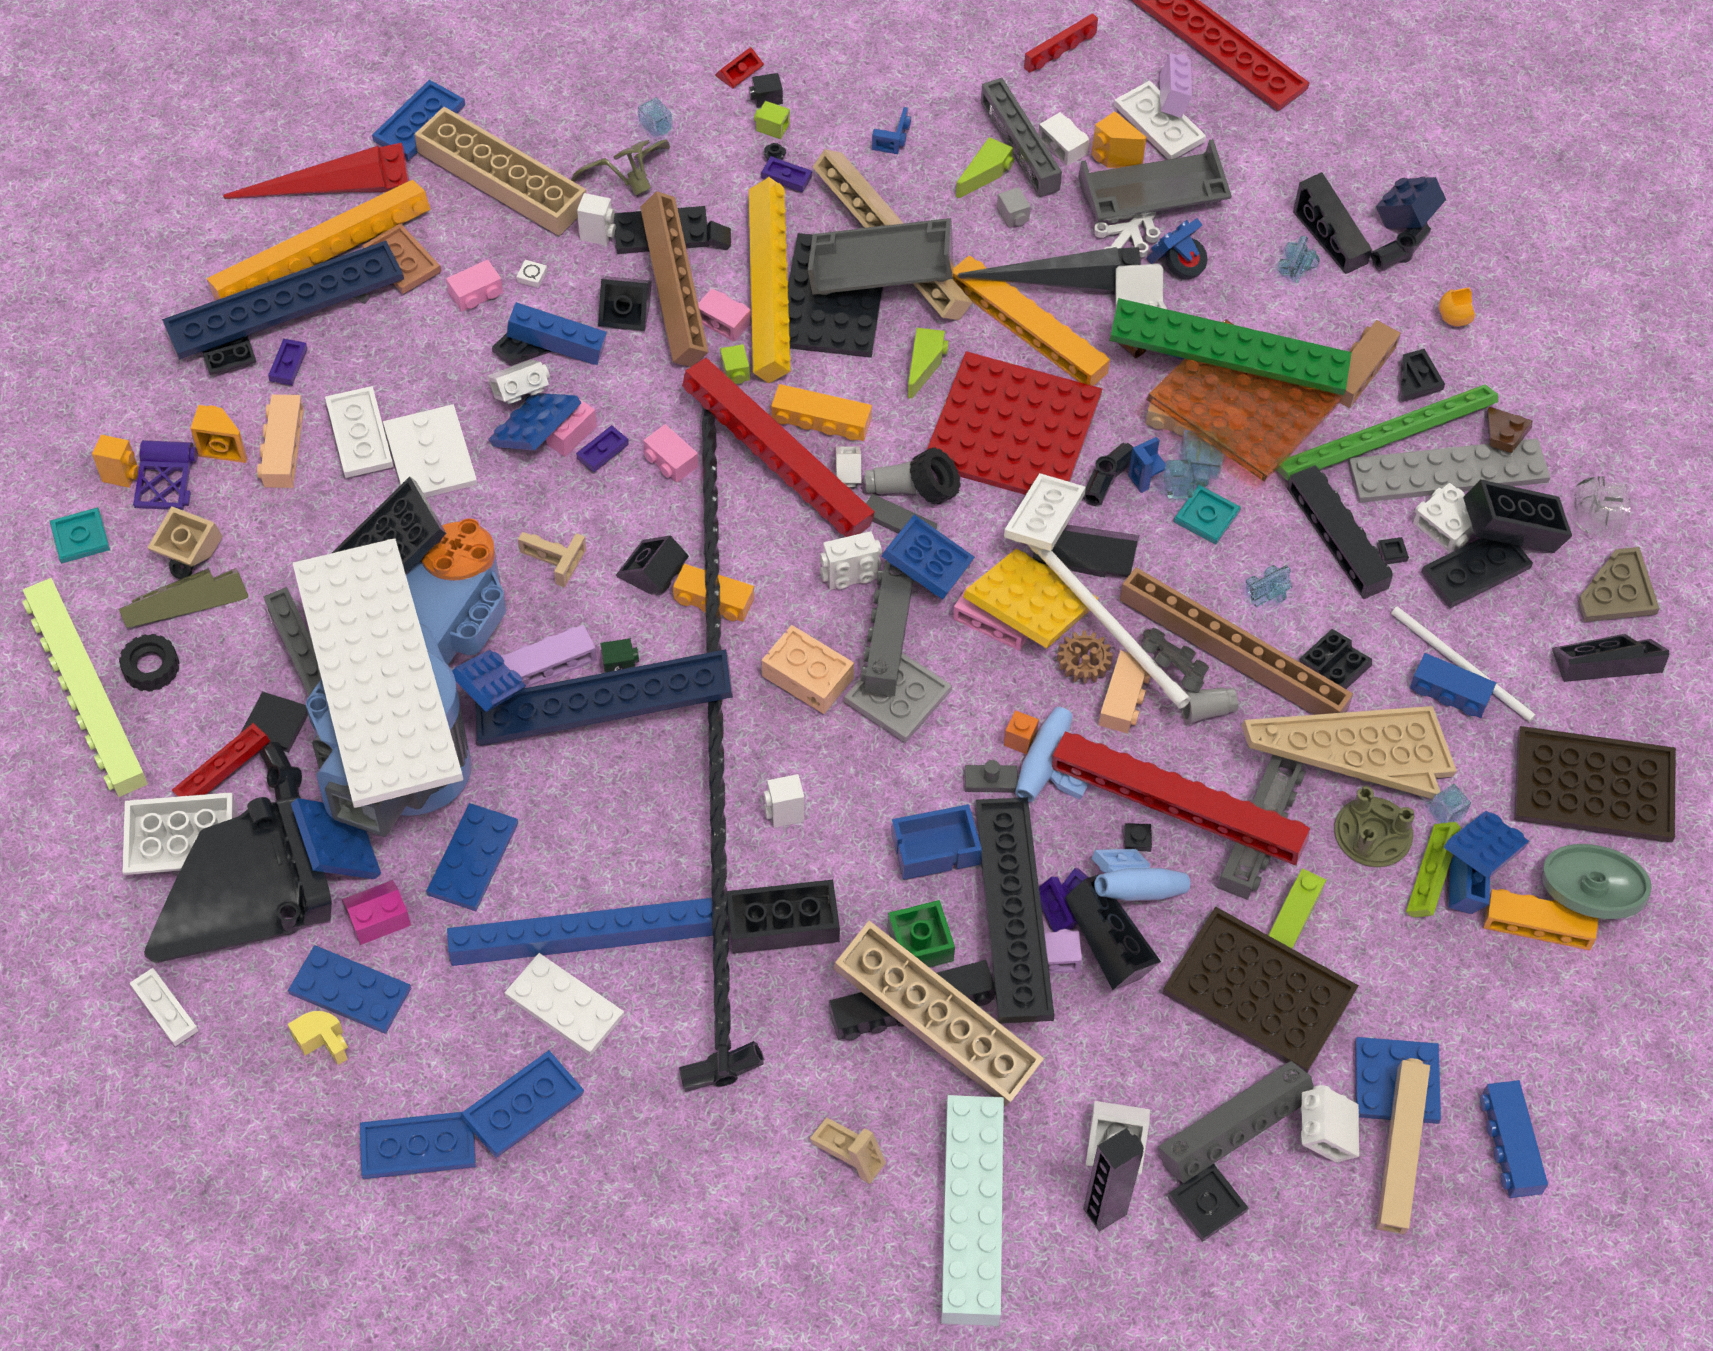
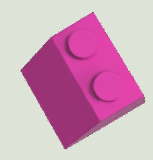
M393 880L342 899L360 945L411 926L407 909Z

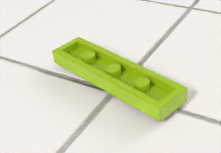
M1457 822L1440 823L1433 826L1406 910L1411 917L1434 916L1453 856L1444 846L1448 839L1461 830Z

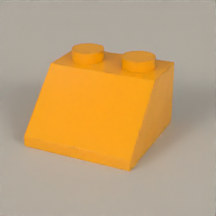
M1114 111L1095 124L1091 155L1097 162H1101L1107 168H1121L1143 164L1147 137Z
M198 405L190 429L199 457L247 463L248 458L240 431L223 408L213 405Z

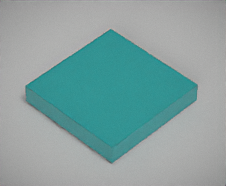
M1198 485L1175 516L1174 523L1216 545L1241 511V506Z
M99 507L49 520L61 564L110 550Z

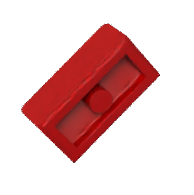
M749 47L720 69L715 76L733 89L761 68L764 63L752 47Z

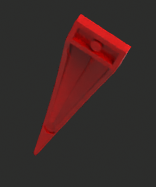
M402 143L383 147L375 146L226 193L223 197L225 199L307 193L388 192L409 181L404 146Z

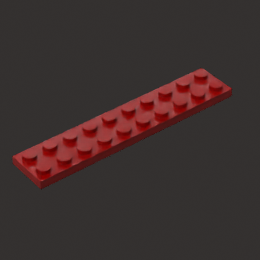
M1132 0L1277 111L1309 88L1310 82L1200 0Z

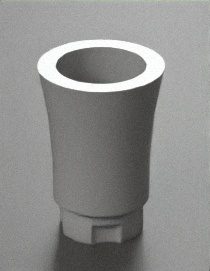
M911 461L892 466L876 467L874 470H865L867 493L916 494V488L910 473Z
M1234 688L1200 689L1198 693L1189 689H1183L1191 698L1190 702L1180 709L1184 722L1187 725L1212 717L1228 715V713L1238 710L1237 693Z

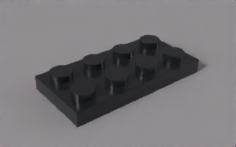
M705 206L678 208L686 249L710 247L707 243ZM641 211L615 213L614 224H616L617 254L650 252Z
M1480 538L1423 566L1421 572L1448 607L1452 608L1531 569L1533 562L1518 545Z

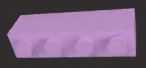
M584 624L578 627H571L558 635L545 637L532 645L522 646L509 654L500 655L504 659V664L522 677V682L526 685L525 688L597 661L596 648Z

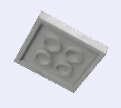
M902 653L895 696L865 692V682L859 680L846 694L844 702L906 743L952 691V685ZM876 665L873 671L882 674L887 671V668L883 665Z

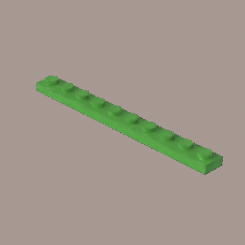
M1484 384L1275 462L1276 471L1289 481L1290 475L1314 465L1321 470L1332 464L1341 463L1348 458L1362 455L1364 452L1375 448H1381L1388 443L1402 440L1412 434L1424 432L1428 428L1445 424L1452 419L1466 416L1468 413L1476 410L1485 409L1499 402L1498 393Z

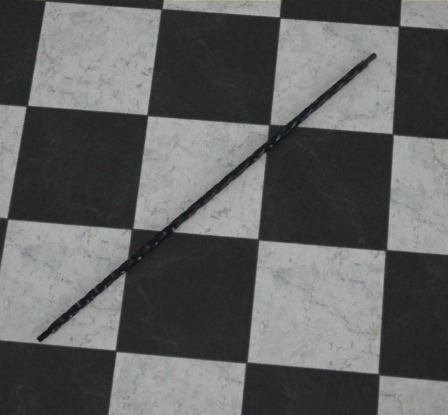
M702 407L706 651L709 653L722 650L720 644L721 615L719 611L720 583L718 580L720 560L717 546L719 540V521L716 514L718 510V489L716 486L717 458L715 455L717 437L714 424L716 417ZM722 699L707 703L709 723L708 751L710 759L711 894L713 902L715 1050L718 1051V1074L726 1076L729 1074V1050L731 1049L729 1037L731 1008L728 998L730 991V968L727 960L729 953V930L726 922L728 916V892L725 884L727 879V855L724 848L726 843V818L724 815L725 782L723 773L725 765L724 747L722 744L724 735L723 712L721 709Z

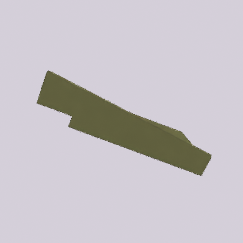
M209 568L138 596L132 600L131 604L118 610L125 626L130 628L241 601L249 596L237 568L213 577Z

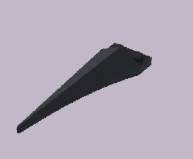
M1113 247L962 272L957 277L961 279L1054 286L1116 295V268L1119 266L1141 265L1139 247Z

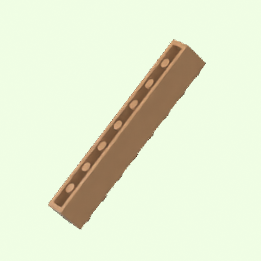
M656 191L640 208L673 363L691 367L708 354L709 351L676 199L674 196Z

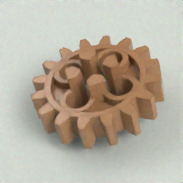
M1083 630L1082 636H1078L1076 632H1073L1072 639L1066 636L1064 644H1059L1057 654L1059 669H1065L1066 677L1072 674L1074 682L1079 678L1083 679L1084 684L1087 683L1088 678L1097 682L1098 675L1104 678L1106 670L1111 668L1113 653L1110 652L1111 646L1110 644L1104 645V637L1096 639L1095 632L1091 636H1087L1086 630Z

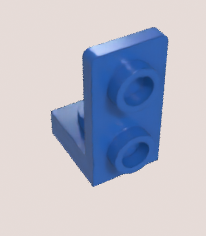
M903 107L896 132L880 129L873 130L872 150L899 154L900 147H904L906 143L907 133L904 132L909 130L911 125L908 107Z

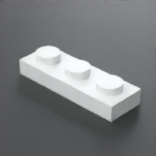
M154 968L130 982L131 988L174 1046H177L198 1032L197 1026Z

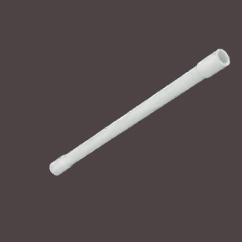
M1028 545L1159 684L1179 709L1185 707L1191 698L1176 682L1172 681L1052 551Z

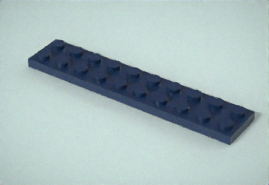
M383 241L164 318L162 321L180 360L404 280V276L387 241Z
M727 650L524 688L519 694L487 712L475 701L477 741L480 746L733 698Z

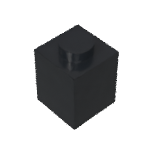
M778 73L752 77L749 96L750 100H755L757 108H761L765 101L776 105L783 104V88Z

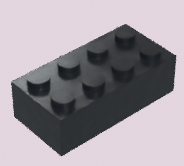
M1480 479L1463 497L1475 537L1555 553L1572 537L1559 496Z
M833 879L727 891L728 919L733 954L840 942V925Z

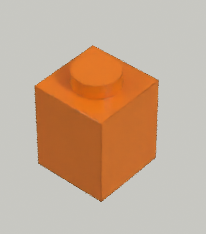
M1015 710L1005 730L1004 746L1027 754L1038 732L1039 719Z

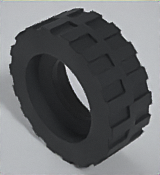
M933 447L913 457V461L910 462L911 479L916 490L927 502L939 505L959 493V488L961 487L960 475L953 460L950 459L946 452L944 453L941 449ZM932 470L935 472V474H936V476H937V478H938V480H939V483L937 482V480H936L935 477L933 476Z
M144 634L138 638L135 637L125 645V648L120 653L119 663L127 683H130L131 687L137 688L139 691L146 690L152 692L153 690H160L162 687L168 686L176 678L177 672H179L178 664L180 663L172 642L169 639L166 640L161 635ZM147 653L158 654L162 658V665L159 669L144 673L137 668V662L141 656Z

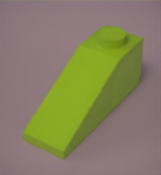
M989 137L956 183V197L962 198L1002 177L1006 170L1009 171L1014 163V158L1012 157L1013 147Z
M916 328L908 383V398L913 399L941 365L942 356L947 355L949 341L944 340V330Z
M1302 868L1268 936L1293 949L1323 892L1326 879Z

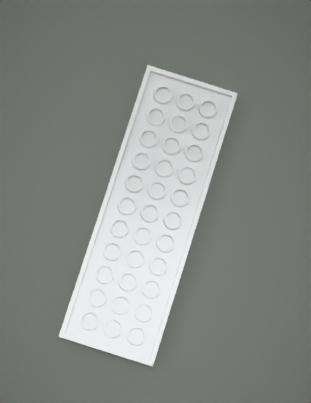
M396 539L294 562L293 567L354 808L463 781L462 771Z

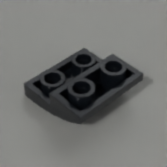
M248 335L202 351L210 375L257 362Z
M1331 629L1299 658L1300 663L1345 689L1372 666V658L1353 648L1352 640L1334 629Z

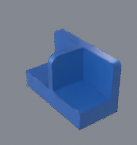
M1157 437L1132 448L1128 476L1140 493L1149 490L1152 476L1166 470V463L1158 454L1160 440Z

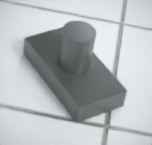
M989 760L985 765H965V792L1015 793L1018 782L1017 765H1000L995 760Z

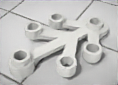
M1156 212L1107 220L1110 223H1116L1122 219L1133 218L1128 223L1108 226L1104 222H1098L1095 225L1094 234L1099 238H1104L1107 235L1121 233L1110 247H1105L1104 249L1122 248L1131 237L1134 247L1144 249L1139 250L1140 258L1148 254V244L1143 242L1138 227L1141 223L1144 224L1146 240L1151 243L1159 240L1160 230L1154 226L1152 220Z

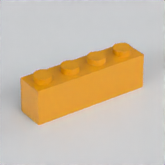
M779 384L771 405V417L779 424H790L805 430L812 429L827 435L834 434L846 437L849 440L864 441L872 419V405Z
M1492 889L1489 905L1486 906L1483 929L1591 950L1597 937L1598 918L1575 912L1556 900L1548 901L1539 899L1534 895H1519L1505 889Z

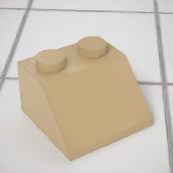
M171 506L147 548L152 552L192 567L212 556L223 535L214 522Z

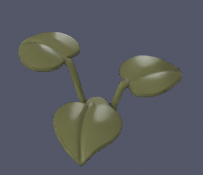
M664 139L642 150L644 146L650 143L649 140H645L617 153L614 156L615 160L627 155L633 171L627 174L628 179L608 159L603 158L580 167L573 174L571 181L574 182L582 172L591 167L607 165L624 181L626 186H631L635 196L652 188L646 177L643 158L651 151L670 149V144L668 140ZM637 158L639 161L640 169H637L634 160Z

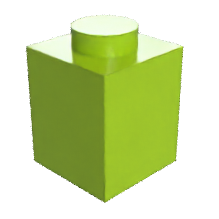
M765 101L761 109L758 108L754 115L756 131L782 139L790 125V109Z
M744 344L720 348L723 373L735 384L750 381V368Z

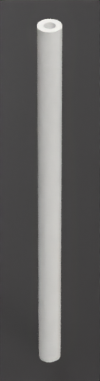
M1398 606L1394 608L1391 614L1455 665L1490 679ZM1496 684L1492 694L1530 723L1536 714Z

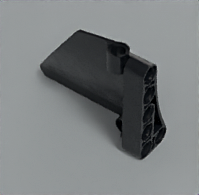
M300 795L278 799L272 803L267 797L255 798L248 803V809L240 816L209 826L199 832L145 947L144 955L146 958L154 963L279 936L291 935L300 927L331 920L332 900L324 872L313 871L291 803L297 798L301 799ZM289 916V917H292V918H291V919H285V918H283V917Z

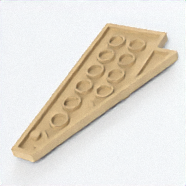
M1433 706L1244 720L1241 725L1249 748L1433 800H1437L1441 795L1436 778L1453 777L1457 772Z

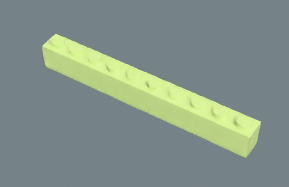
M52 578L22 589L26 597L22 603L27 614L33 613L35 618L31 619L36 633L42 632L44 636L40 638V642L45 652L51 651L53 655L48 658L54 672L60 670L61 676L57 677L63 691L69 690L71 694L66 697L72 711L78 709L80 715L75 716L81 730L87 729L89 733L85 736L90 750L96 749L98 755L94 756L100 770L106 769L107 775L103 777L109 791L115 789L118 797H121L148 785L139 762Z

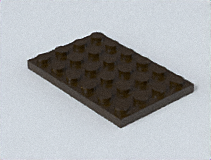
M1520 726L1517 740L1514 820L1672 843L1675 839L1676 747Z
M1215 906L1163 988L1162 993L1283 1062L1288 1063L1292 1061L1308 1073L1359 985Z

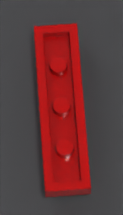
M1092 13L1026 52L1024 69L1029 73L1036 69H1041L1046 63L1053 59H1058L1064 52L1076 48L1084 40L1093 38L1097 33L1098 18Z
M252 723L172 789L176 797L206 795L260 751L263 746L267 745L270 739Z

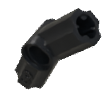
M1428 223L1422 228H1407L1397 236L1395 241L1373 250L1370 257L1375 268L1383 270L1397 262H1409L1414 252L1430 234L1431 228L1428 226Z
M1121 443L1107 456H1101L1096 460L1095 469L1089 479L1083 497L1088 504L1095 507L1103 504L1110 486L1115 482V478L1130 466L1133 448L1131 444Z
M271 742L263 746L259 753L268 769L267 783L269 787L274 788L276 800L298 796V788L302 782L300 768L291 766L279 742Z
M753 1041L729 1052V1074L726 1076L718 1074V1052L711 1054L707 1057V1060L679 1067V1072L685 1092L713 1084L716 1087H723L736 1082L737 1076L764 1065L765 1059L758 1043Z

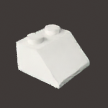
M1094 1101L1086 1165L1093 1166L1097 1145L1127 1128L1132 1135L1138 1136L1144 1147L1138 1174H1141L1150 1123V1109Z

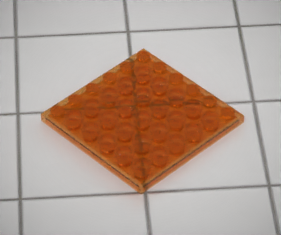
M1227 319L1223 321L1224 323L1233 324ZM1184 359L1148 394L1146 400L1265 482L1340 404L1342 398L1334 393Z

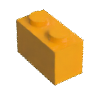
M101 434L92 452V456L102 482L130 488L133 480H136L138 477L139 466L137 465L135 453L132 451L129 440Z

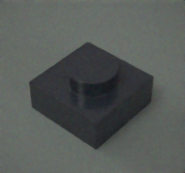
M1125 823V849L1151 852V824Z

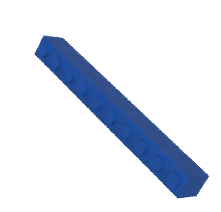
M712 898L452 927L447 928L448 953L451 965L458 966L535 957L538 953L544 956L713 936Z

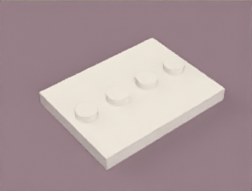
M454 404L383 421L400 484L410 476L418 483L425 497L477 485V479Z

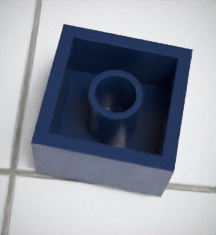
M1422 176L1408 179L1404 177L1395 182L1391 190L1376 205V209L1387 229L1422 228L1446 201V197L1436 177L1425 178Z

